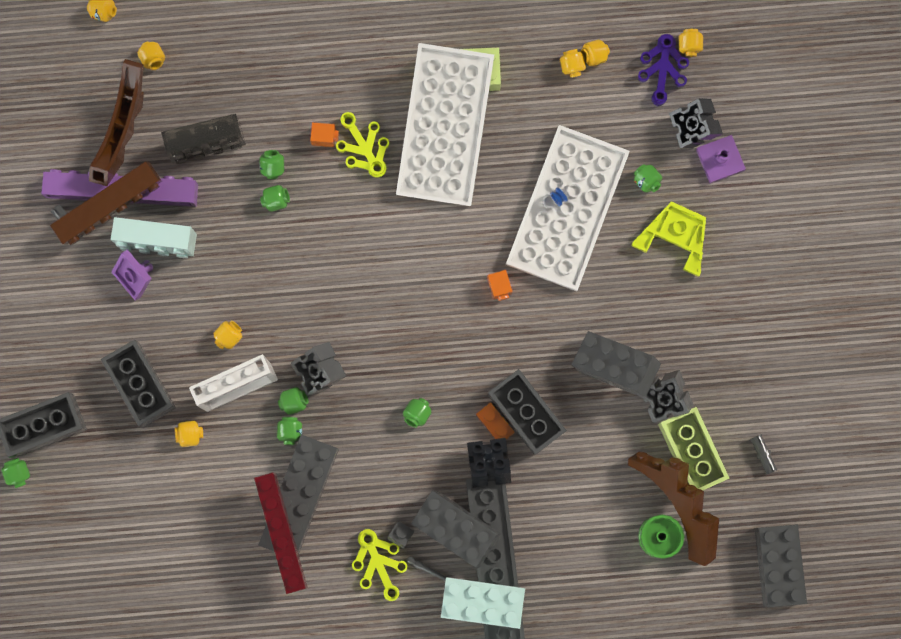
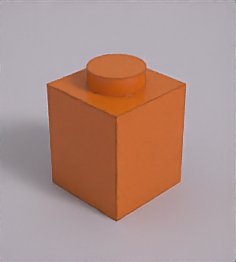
M312 122L310 138L312 146L334 147L335 142H338L339 130H336L335 124Z
M503 270L489 274L487 279L493 299H498L499 301L509 299V295H512L513 291L507 271Z

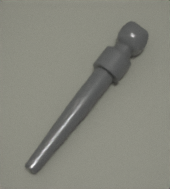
M411 556L407 558L409 565L413 564L415 568L422 569L446 581L444 575L424 565L423 562L416 561Z

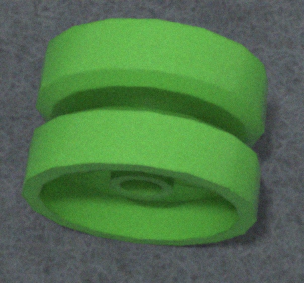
M657 515L650 517L639 528V545L651 557L662 559L672 557L683 546V528L671 516ZM660 533H663L662 536H665L664 540L658 538Z

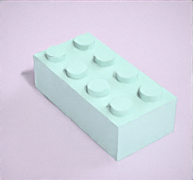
M114 217L111 241L117 247H120L122 251L138 249L140 253L150 254V251H154L162 256H169L170 253L177 254L176 257L188 258V256H194L197 234L190 226Z
M446 577L441 618L520 629L525 588Z

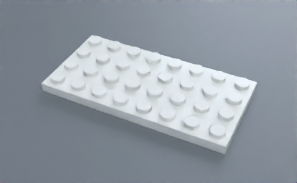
M419 43L396 195L471 206L493 67V54Z
M559 125L506 265L578 291L630 151ZM557 187L563 191L568 199L567 202H562L561 207L550 196V193L555 192Z

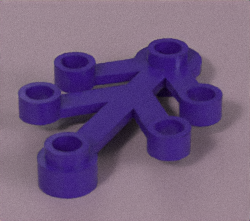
M670 34L661 35L657 41V46L649 52H643L640 57L641 63L646 65L651 62L653 57L661 53L659 61L648 69L641 70L638 74V80L646 82L651 75L659 70L657 90L651 98L656 106L664 105L667 100V93L664 91L667 72L674 79L677 87H684L687 82V78L684 75H680L668 60L670 53L677 61L679 69L684 70L689 65L688 58L682 57L675 48L676 40ZM668 40L670 45H665L664 41ZM643 56H648L649 60L645 61ZM680 61H685L686 65L682 66ZM644 73L647 75V78L643 79L640 75ZM678 79H683L684 83H678ZM657 94H662L663 99H658Z

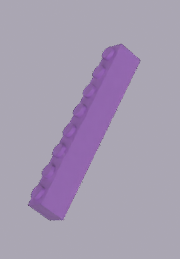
M51 169L50 172H43L41 194L45 198L88 200L123 176L115 174L108 186H103L90 182L89 172L88 174H80L79 171L70 170L69 173H61L62 171ZM163 176V178H160L162 182L158 184L160 186L158 189L151 193L147 191L143 194L144 198L136 202L140 204L197 207L198 183L191 177H182L181 180L175 179L172 176Z

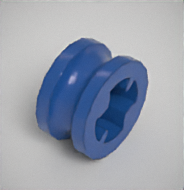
M557 187L555 192L550 193V196L561 207L562 202H567L568 199L563 191Z

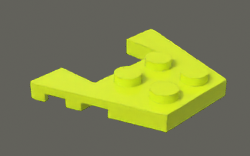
M671 201L632 242L631 246L647 253L654 236H657L690 251L683 270L699 277L701 274L706 217Z

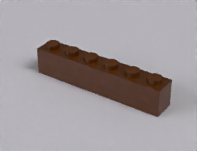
M145 161L50 226L62 244H70L71 246L80 240L79 237L84 233L88 235L96 230L95 226L99 223L105 224L112 219L111 215L114 213L120 214L128 208L126 205L132 201L136 203L143 199V194L147 191L151 193L160 187L158 184L162 180L150 162Z

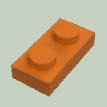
M491 402L476 414L494 439H508L515 433Z

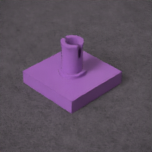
M732 135L696 148L710 184L746 170Z
M127 249L121 253L112 270V274L136 301L141 298L152 279L148 272L153 270V266L151 263L146 266L150 262L148 260L139 264Z

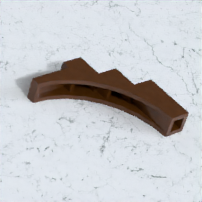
M128 59L123 61L120 86L113 115L102 145L90 164V182L108 186L124 163L125 146L133 136L134 120L143 108L144 92H142L144 64Z
M640 451L628 458V466L650 478L674 505L686 532L688 559L703 566H707L716 559L719 518L708 512H703L704 491L696 488L694 485L687 484L689 463L673 457L665 462L661 458H655Z

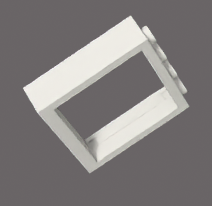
M262 354L193 385L189 389L196 405L209 412L277 381L278 378L271 363ZM262 360L264 365L258 368L256 362Z

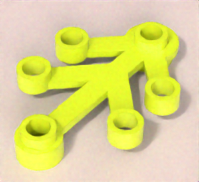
M351 112L342 114L340 119L342 126L350 130L359 146L340 140L336 143L337 151L340 153L347 151L364 155L368 162L356 160L354 156H349L345 161L346 166L351 169L355 167L366 169L375 178L382 177L387 169L383 159L385 151L389 147V140L386 137L378 140L379 149L375 158L372 148L376 134L380 131L379 124L375 121L369 124V133L365 142L355 125L356 118ZM346 119H351V124H346ZM376 125L378 128L377 130L373 131L371 130V126ZM381 141H386L387 145L381 146L380 143ZM344 144L345 148L339 149L338 146ZM352 159L355 161V163L353 165H349L348 161ZM380 166L381 169L380 171H374V167Z
M365 529L358 536V542L361 547L356 560L352 563V568L355 571L363 569V560L368 550L371 559L364 578L360 580V586L363 589L371 587V579L376 568L385 587L384 597L388 601H395L399 597L400 592L396 586L392 585L384 565L395 568L398 572L403 573L407 570V563L378 554L375 546L388 550L392 555L399 552V546L377 539V535L373 530ZM366 535L371 536V542L366 543L364 537ZM392 545L397 546L395 553L390 551ZM355 562H361L362 566L360 569L354 567ZM399 563L405 564L403 571L398 569ZM364 579L369 580L370 584L368 587L362 585ZM390 589L395 590V596L390 597L388 591Z

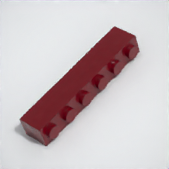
M272 472L255 477V484L286 594L306 589L308 586L276 473Z

